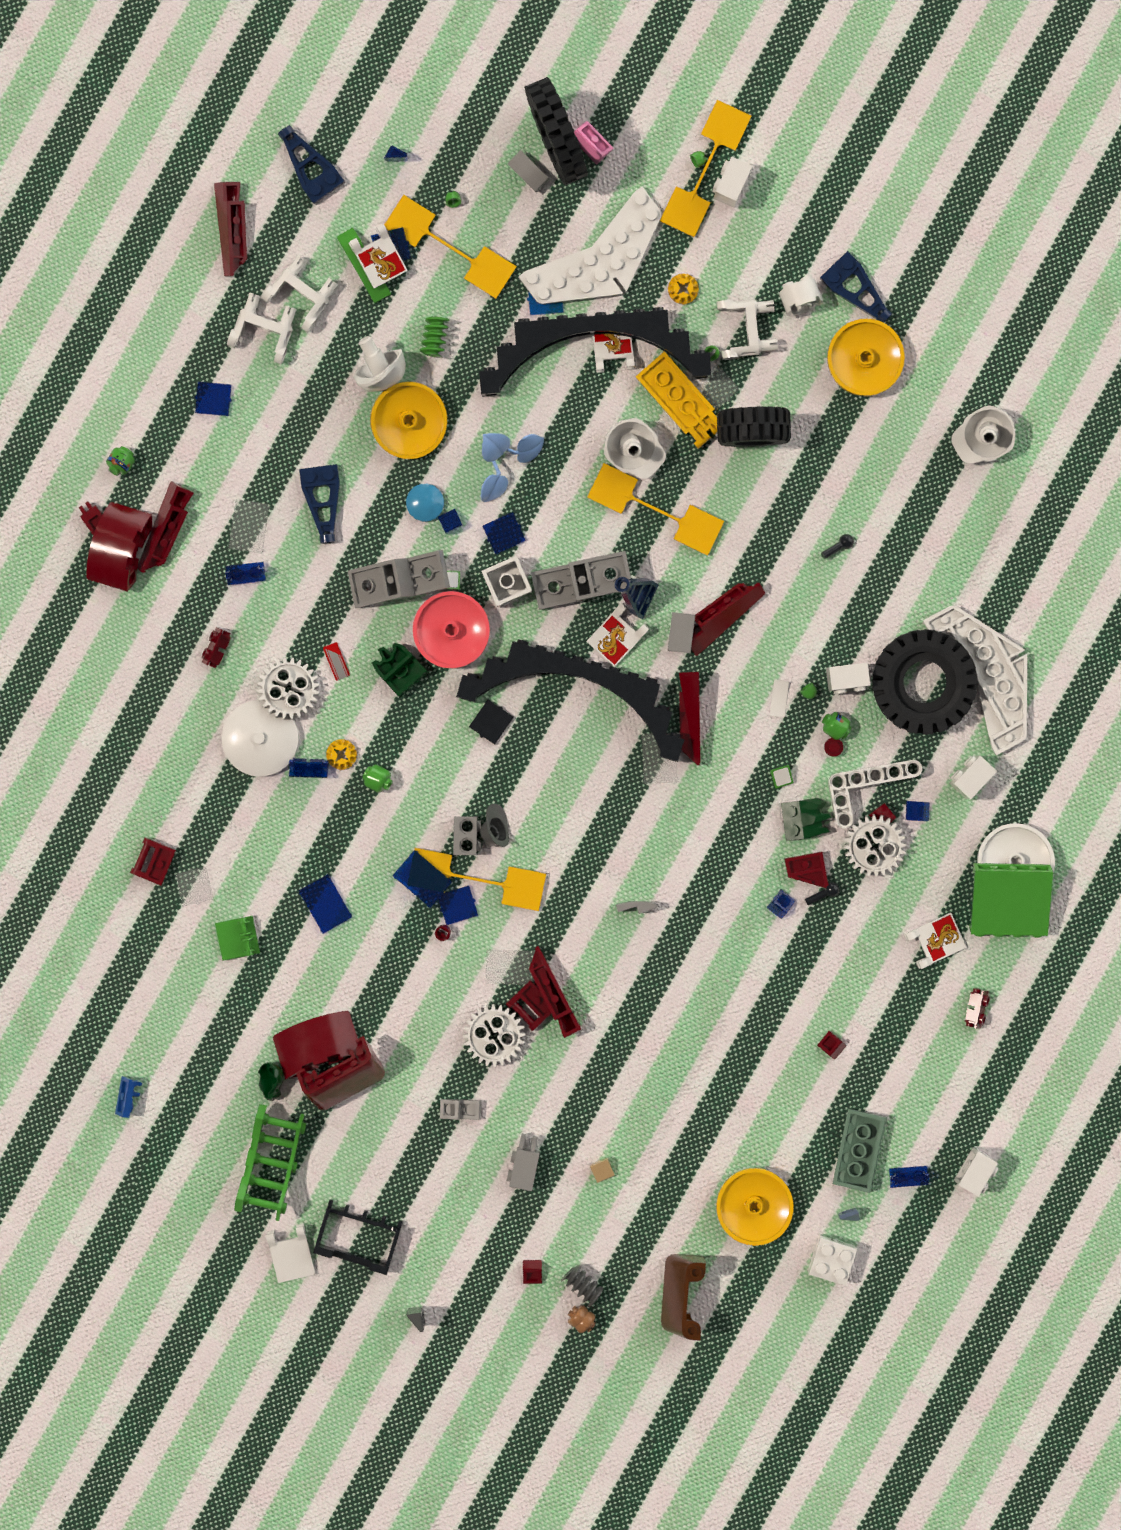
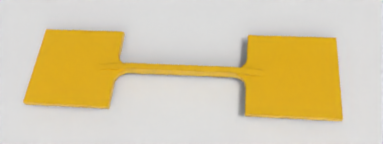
M719 100L716 101L701 132L702 136L714 141L715 146L693 191L688 192L677 186L675 187L660 222L695 237L711 203L700 198L697 195V189L717 147L723 145L735 151L752 117L751 115Z
M403 194L384 224L386 229L390 232L392 231V233L394 231L404 234V241L413 247L417 246L424 235H429L470 261L471 267L464 279L496 299L517 266L485 246L476 258L468 257L429 232V225L436 215Z
M603 463L587 498L622 514L627 502L630 500L653 509L678 522L679 528L674 540L708 556L724 523L723 520L692 505H689L683 518L674 517L635 498L632 492L638 479Z
M419 848L414 849L408 886L445 893L448 878L454 876L499 885L504 890L501 904L539 911L546 878L545 873L509 866L506 880L500 883L452 873L450 870L452 855Z

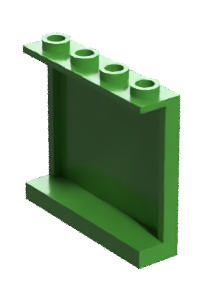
M973 863L974 885L971 924H969L971 934L979 937L985 935H994L996 937H1003L1004 935L1023 937L1024 935L1035 938L1048 936L1053 880L1051 865Z

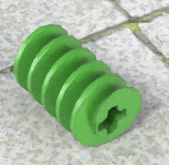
M437 316L427 317L425 321L429 325H425L424 329L428 332L422 335L427 340L421 341V344L425 347L420 348V352L430 357L443 358V356L438 354L445 350L440 347L441 344H446L441 337L447 336L442 330L448 329L444 322L450 320Z

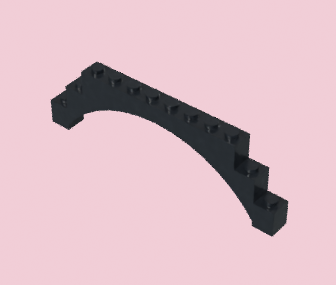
M663 307L652 308V311L634 309L632 313L618 310L614 311V314L606 315V312H597L595 316H587V314L582 313L576 314V317L568 318V315L556 316L557 319H549V317H538L536 321H530L529 318L518 319V322H514L516 345L502 343L500 347H497L498 370H495V367L483 368L484 371H479L482 397L501 396V390L509 378L531 357L561 341L592 334L627 336L651 344L665 351L681 363L692 374V380L711 378L710 352L706 353V350H696L694 354H690L689 331L679 328L669 332L668 310H664Z
M520 639L517 642L512 641L506 663L500 657L493 656L492 659L487 658L481 680L478 679V675L468 673L467 676L462 675L456 697L476 703L477 698L490 689L521 677L558 674L588 680L613 692L638 713L657 742L661 751L659 757L675 762L679 760L684 739L681 738L682 735L670 732V735L666 734L672 711H669L670 707L660 704L658 707H654L660 688L657 679L647 677L644 680L638 678L639 674L629 671L628 674L620 673L621 669L612 666L609 669L603 668L602 663L591 661V664L583 662L584 658L575 655L569 658L565 656L566 653L554 650V653L546 651L547 647L541 645L531 647L528 646L529 642Z

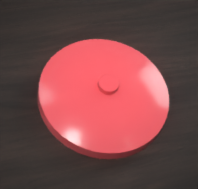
M448 591L436 594L421 605L414 618L413 637L419 652L429 662L439 667L460 668L469 665L483 653L489 640L490 626L486 612L475 599L464 593Z

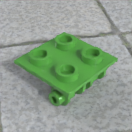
M253 915L215 923L223 961L260 953Z

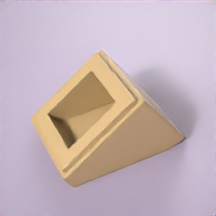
M608 1158L590 1165L597 1183L615 1176Z

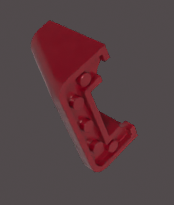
M364 1036L355 1040L357 1047L354 1051L353 1049L349 1051L351 1055L349 1059L318 1075L316 1070L308 1073L305 1068L296 1072L302 1091L318 1109L327 1110L381 1081L384 1077L385 1070Z

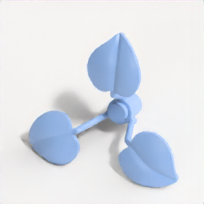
M499 433L483 434L482 457L485 461L492 462L496 470V475H489L482 485L481 500L483 502L500 497L508 486V479L505 476H500L501 472L495 460L501 457L503 452L508 451L517 455V460L520 463L529 462L540 453L544 438L536 434L527 435L519 441L517 450H512L509 448L510 439L506 435Z

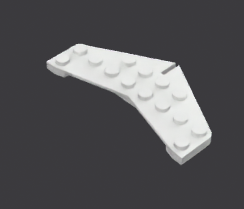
M642 186L633 193L592 247L527 270L518 278L534 300L541 305L623 295V292L613 279L616 278L627 292L661 219V212Z
M949 606L923 620L927 629L943 632L960 642L973 659L978 678L977 687L990 745L995 755L1024 741L1027 736V654L1012 662L1010 658L1025 651V649L957 606Z

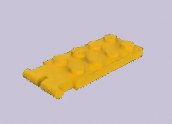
M665 351L635 376L685 435L689 433L696 440L693 444L698 449L711 439L707 433L708 430L714 435L717 433V417L713 413L715 408Z

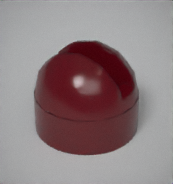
M440 925L435 931V936L440 941L448 940L451 935L448 925Z

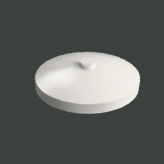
M254 700L240 705L228 716L222 730V746L230 763L239 771L257 777L270 776L283 770L293 760L298 749L299 732L295 720H291L289 715H286L284 720L282 719V714L275 718V711L269 714L270 707L263 708L265 701Z
M1013 823L996 828L984 839L978 851L977 863L1051 865L1054 873L1055 857L1049 841L1041 832L1028 825Z

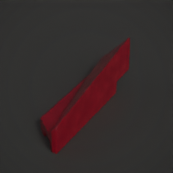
M240 182L214 183L224 276H233L238 267L247 260L244 201H239Z
M173 481L169 484L153 529L139 560L137 569L142 573L154 566L165 564L188 514V511L184 508L194 492Z
M759 582L754 586L738 583L695 614L691 651L695 656H698L765 595V591Z
M699 672L679 673L682 692H679L680 735L684 739L681 751L696 765H700Z
M537 946L529 971L554 1020H558L563 1037L566 1038L582 1031V1028L540 947Z

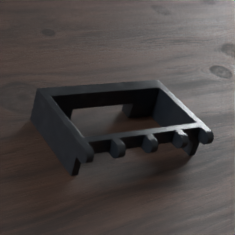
M329 1200L313 1253L332 1258V1256L367 1266L369 1267L368 1270L387 1275L403 1221L399 1220L397 1227L385 1224L387 1216H382L381 1222L366 1218L367 1210H364L363 1216L355 1215L348 1212L350 1205L346 1204L345 1210L342 1211L332 1208L333 1200ZM335 1213L394 1231L395 1236L386 1264L320 1244L329 1214Z

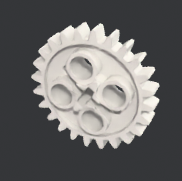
M284 658L283 663H280L277 659L276 666L269 663L270 670L263 669L266 675L259 676L263 682L257 683V686L262 688L257 690V694H263L259 701H265L263 708L270 707L269 714L275 711V718L282 714L283 720L286 718V715H289L292 720L294 714L300 718L301 711L307 714V707L313 709V705L310 702H317V699L313 696L319 695V691L314 690L319 687V684L314 683L317 680V676L311 677L314 670L307 671L308 664L302 667L301 660L296 664L294 663V658H291L290 662H287L286 658ZM285 672L288 675V679L282 681L278 678V674ZM297 680H303L306 686L298 688L295 683ZM275 681L282 686L274 685L272 682ZM291 685V690L288 693L285 692L284 687ZM276 689L280 691L281 695L278 698H273L270 692ZM294 691L299 692V693H303L304 696H300L299 694L295 693ZM295 697L299 703L294 706L290 705L288 699Z
M873 814L872 820H869L866 815L864 822L858 819V826L852 824L854 831H847L851 837H845V841L849 842V844L844 845L845 849H849L845 856H851L848 862H855L854 869L861 867V874L867 870V876L874 872L875 877H877L880 871L885 876L886 869L892 873L891 866L893 865L898 868L899 865L896 861H903L900 854H906V851L901 849V847L907 846L905 842H901V840L905 839V835H899L902 828L895 829L897 822L890 824V818L883 821V815L876 819L875 814ZM880 828L884 833L882 836L876 837L873 835V830ZM866 831L870 833L873 841L876 844L880 843L878 847L880 852L884 855L885 860L881 859L876 848L871 849L872 842L865 834ZM864 838L867 840V845L860 847L856 843L857 840ZM887 844H891L894 847V850L890 853H886L883 850V847ZM871 854L876 855L878 858L874 863L867 861V857Z
M492 1004L491 1009H488L487 1005H485L483 1012L478 1008V1015L471 1014L473 1021L467 1019L466 1022L470 1027H464V1030L468 1031V1034L463 1035L464 1038H468L464 1045H470L467 1052H474L473 1059L477 1056L480 1057L478 1063H481L484 1059L486 1060V1066H488L490 1061L493 1062L494 1067H496L497 1061L503 1066L504 1059L510 1063L511 1055L517 1057L515 1050H522L518 1044H524V1041L520 1039V1037L525 1036V1033L520 1032L524 1025H518L521 1018L514 1019L516 1012L510 1015L509 1007L503 1011L502 1005L498 1009L495 1008L494 1004ZM493 1018H501L503 1024L500 1027L493 1026ZM485 1020L488 1021L494 1033H499L497 1038L504 1047L503 1050L499 1048L494 1038H489L491 1032L485 1025ZM478 1027H483L486 1030L484 1037L476 1035L475 1030ZM509 1033L512 1035L513 1040L511 1043H504L502 1036ZM487 1044H494L496 1051L488 1053L485 1049Z

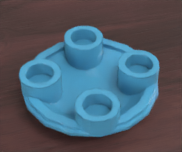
M419 484L408 493L406 507L409 514L416 520L421 522L431 521L442 512L444 498L441 491L435 486Z

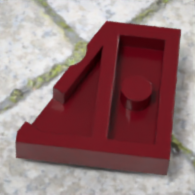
M822 851L784 858L788 878L827 888L828 879Z

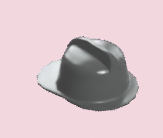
M496 803L488 806L486 822L480 829V834L486 847L496 845L506 847L509 844L507 816L504 809Z

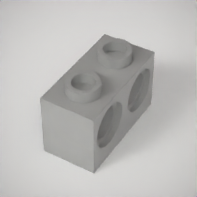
M454 816L453 855H477V851H481V840H477V832H480L481 821L477 820V816ZM464 821L472 822L473 829L466 832L463 830L462 824ZM464 840L472 842L473 847L471 850L466 851L462 848Z

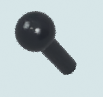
M849 534L842 535L838 543L821 553L822 557L826 559L841 549H850L854 544L853 537Z
M830 882L827 888L805 898L807 905H810L827 896L836 897L840 892V887L837 883Z

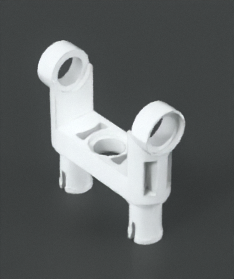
M297 255L289 268L284 269L273 285H270L265 290L261 299L269 303L272 298H276L287 283L315 304L304 318L305 322L301 327L308 333L316 324L317 317L328 304V298L338 284L328 278L319 291H314L298 279L297 275L304 265L307 264V261Z
M249 293L245 308L240 310L235 327L230 332L227 345L235 348L237 342L241 340L246 323L280 335L274 351L276 352L274 362L282 364L293 330L291 324L297 309L285 306L281 321L275 322L256 315L255 311L261 297Z
M754 299L717 301V310H725L726 312L745 310L748 346L733 347L730 350L722 351V360L759 355L762 351L778 350L777 338L760 340L757 330V313L774 312L773 300L756 302Z

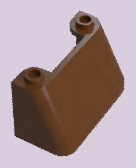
M671 1254L665 1261L661 1325L666 1331L689 1340L700 1341L701 1327L698 1322L692 1320L691 1314L687 1312L689 1282H698L705 1276L706 1262L704 1256Z

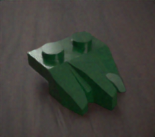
M394 643L392 645V652L388 651L385 647L379 648L378 651L382 661L375 660L371 663L376 673L401 698L428 671L404 645Z
M814 798L781 803L786 841L819 837L830 833L829 827H826L824 823L835 817L832 812H822L826 802Z

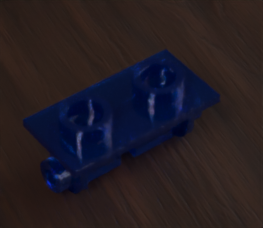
M264 562L226 566L225 576L228 585L266 581Z
M289 759V777L327 778L329 763L324 761V759H310V762H307V759Z
M927 1166L889 1168L890 1188L929 1185Z

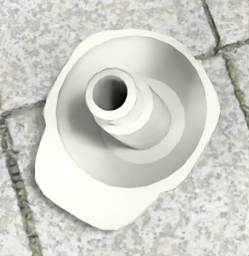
M372 337L362 338L358 345H360L365 354L363 356L365 363L357 368L353 376L357 385L368 392H378L398 383L403 377L406 367L402 350L398 349L382 353L381 349L376 347Z
M991 405L984 406L968 415L964 423L954 431L952 444L961 460L965 463L973 464L983 460L993 461L1013 449L1015 444V423L1006 411Z
M630 418L621 420L612 425L605 436V457L624 473H631L639 478L646 479L651 477L665 461L666 454L658 442L656 433L640 419Z

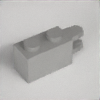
M521 1134L519 1147H517L516 1151H512L510 1162L514 1163L513 1170L508 1171L506 1180L510 1182L509 1187L532 1191L540 1151L535 1150L538 1136H533L531 1149L523 1148L526 1134Z

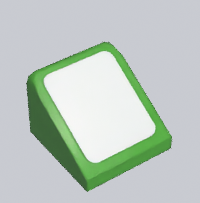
M447 571L450 588L443 590H460L461 571Z
M789 765L770 770L775 789L794 783Z

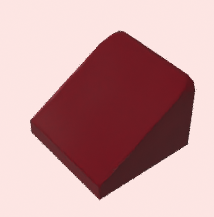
M885 803L869 814L871 819L873 814H875L876 819L883 815V821L890 818V823L896 819V816Z
M828 1031L817 1046L835 1060L847 1045L832 1032Z
M523 1260V1284H542V1260Z

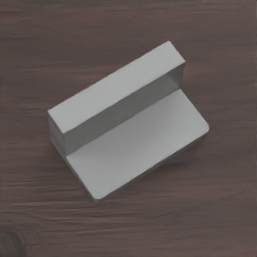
M672 612L668 651L691 652L695 615Z

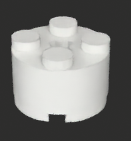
M811 275L801 278L799 282L793 283L791 281L782 285L783 289L779 292L787 316H790L791 313H793V316L807 313L814 309L813 305L818 304L820 306L823 303L815 279H812Z

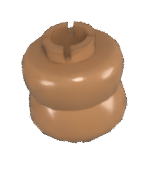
M584 1305L574 1306L572 1311L570 1310L568 1316H570L568 1324L575 1327L579 1333H584L586 1330L590 1332L592 1330L591 1327L593 1328L596 1324L594 1322L595 1314L588 1311Z

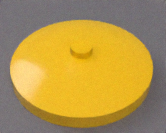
M858 319L844 325L832 338L827 353V364L834 381L845 391L858 396H873L889 389L899 378L905 360L903 344L897 333L887 324L875 319Z
M411 381L396 383L384 390L376 398L370 414L371 431L380 447L393 456L403 459H415L425 456L440 444L445 435L447 413L444 403L437 393L426 385Z
M763 1168L743 1169L731 1175L720 1188L716 1202L717 1216L722 1228L734 1240L752 1246L768 1244L779 1238L791 1222L793 1216L792 1195L786 1183L775 1173Z

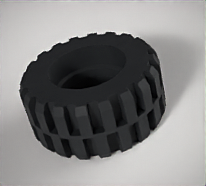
M773 406L739 407L719 411L717 414L718 442L722 446L731 447L786 444L791 439L790 411L784 407Z

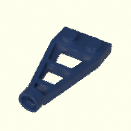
M291 125L283 128L278 133L285 143L302 189L313 204L345 183L335 167L299 137ZM299 146H302L309 153V157L302 162H299L294 154V150ZM310 162H316L323 169V173L313 180L307 178L304 170L305 166Z
M849 251L820 277V280L833 293L876 320L884 323L892 315L883 304L862 265ZM853 274L861 282V289L856 293H851L843 287V282ZM864 291H868L874 298V303L871 306L864 305L858 299Z
M338 465L299 469L301 488L320 534V544L336 542L334 531L340 489ZM328 486L330 488V497L327 502L319 503L315 500L313 495L315 487ZM330 507L329 521H320L318 508Z
M619 577L615 581V589L621 593L630 613L643 620L659 585L647 578L627 579L626 577ZM623 582L627 583L625 589H621V584Z

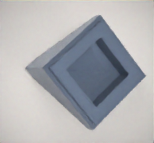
M855 1207L838 1214L840 1220H860L858 1210Z

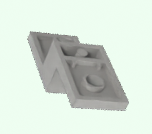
M443 550L409 558L392 559L348 570L355 608L390 600L406 599L450 588ZM427 568L431 570L430 578L426 576ZM368 580L371 582L372 585L370 591L366 587V583Z
M625 551L531 572L539 610L619 592L615 589V581L619 577L631 579ZM612 568L615 570L616 576L614 579H607L605 577L607 569ZM551 582L559 584V590L555 593L550 592L548 589V585ZM623 582L621 584V589L626 588V582Z

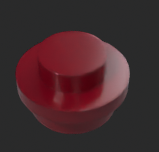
M830 738L825 742L824 750L827 755L836 757L842 753L843 743L840 739L834 740Z

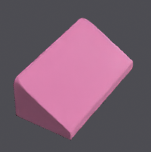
M588 121L574 131L580 148L595 164H598L614 149Z

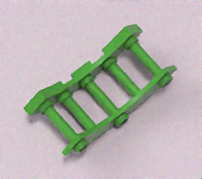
M259 1104L251 1137L252 1143L245 1163L244 1176L241 1179L236 1196L234 1211L242 1212L244 1205L251 1204L276 1210L275 1220L279 1221L281 1214L286 1212L287 1203L284 1201L291 1174L296 1173L298 1162H295L300 1135L304 1134L306 1123L303 1122L304 1114L300 1115L298 1123L270 1117L269 1114H266L267 1106ZM270 1124L296 1130L295 1139L292 1141L266 1135L265 1132H262L263 1125ZM263 1142L292 1148L290 1161L286 1162L261 1156V1153H257L259 1143L263 1144ZM258 1163L287 1169L284 1184L255 1177L252 1174L254 1164L258 1165ZM254 1184L282 1191L279 1203L251 1197L250 1194H247L249 1185L253 1186Z

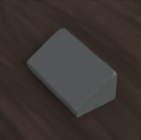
M423 1307L408 1308L407 1317L419 1332H423L425 1328Z

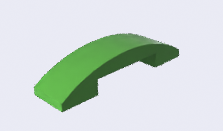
M352 227L337 236V239L375 304L391 295L385 283L376 288L372 287L349 245L351 240L357 238L361 248L364 247Z

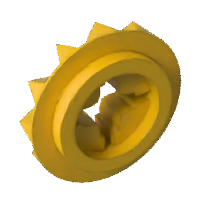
M678 274L669 282V296L678 304L691 303L698 295V283L689 274ZM679 284L683 286L685 284H688V293H685L683 291L682 293L677 294L680 290Z
M335 740L327 748V761L335 769H348L356 761V748L348 740ZM347 748L345 755L348 760L341 758L336 761L338 754L335 749L342 751Z

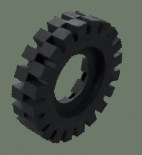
M546 77L525 86V94L532 116L561 182L566 186L587 177V167L582 151L579 148V142L574 135V129L568 120L567 112L551 80Z
M925 629L909 631L898 636L888 644L876 661L872 682L877 705L887 719L900 729L907 730V732L928 735L948 730L949 727L955 726L962 720L964 715L971 709V705L975 700L978 678L973 659L960 642L943 632ZM920 661H930L937 664L943 670L946 677L944 692L938 699L929 703H920L913 700L904 688L906 671L910 666Z

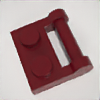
M144 837L143 847L130 873L162 886L176 850ZM154 847L156 849L145 873L141 869L150 848Z
M531 980L506 1002V1005L509 1008L512 1007L529 1025L528 1028L531 1031L535 1030L551 1014L539 988ZM520 998L539 1016L536 1020L517 1003Z

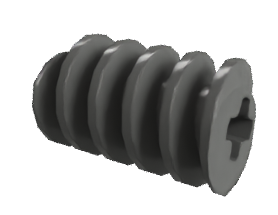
M577 1265L572 1267L562 1277L561 1282L567 1279L566 1286L573 1285L572 1292L579 1290L577 1297L584 1295L582 1302L584 1303L589 1300L588 1307H590L600 1297L603 1287L599 1286L596 1288L597 1281L591 1282L592 1276L585 1277L587 1272L585 1270L579 1272L581 1266Z

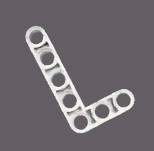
M908 760L832 774L828 779V787L835 824L840 828H849L853 823L848 789L917 777L922 772L921 763L917 760ZM911 763L917 765V772L915 774H911L908 771V766ZM893 766L897 767L899 771L898 775L894 778L889 774V769ZM872 770H877L880 774L879 779L876 781L870 778ZM854 773H858L861 776V781L858 784H854L851 781V776ZM836 776L842 779V784L838 788L832 784V780ZM839 795L845 798L843 806H838L835 802ZM843 814L849 818L846 825L839 823V817Z

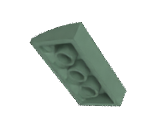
M848 1109L832 1184L867 1193L872 1192L887 1122L886 1116Z

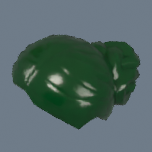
M266 1062L258 1070L260 1074L259 1088L263 1092L264 1098L274 1101L281 1096L280 1086L283 1083L284 1074L280 1066L272 1062Z

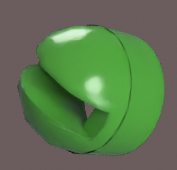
M696 151L690 155V159L696 168L704 165L707 160L705 153L702 151Z
M453 191L446 194L445 200L448 207L455 208L461 204V197L458 192Z
M710 345L705 349L706 353H711L714 349L716 350L714 355L710 357V361H714L720 356V350L715 345Z
M811 682L804 686L800 692L805 698L812 699L816 696L817 689Z

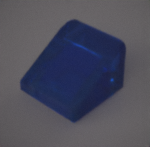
M393 145L390 146L384 157L385 161H407L409 159L407 153Z
M455 509L438 516L445 534L463 526Z
M906 801L905 820L929 821L930 803Z
M780 889L767 908L782 919L793 906L795 900Z

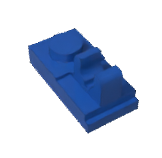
M125 1076L121 1077L115 1110L116 1115L124 1118L130 1117V1113L133 1110L132 1096H140V1093L134 1092V1087L137 1085L142 1086L140 1081L132 1080Z

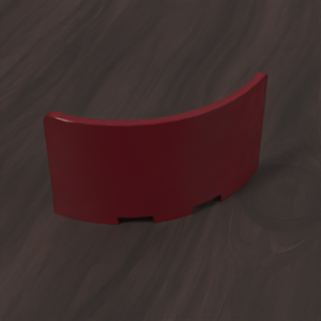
M114 502L109 503L97 524L91 541L86 569L88 580L126 592L129 591L136 582L139 558L136 557L138 548H143L148 535L153 529L152 514Z
M349 1011L335 1012L312 1018L293 1025L273 1036L285 1080L297 1078L296 1072L303 1068L310 1073L313 1070L319 1069V1064L328 1062L331 1065L349 1059L351 1057L349 1051L356 1049L357 1044L355 1040L358 1039Z

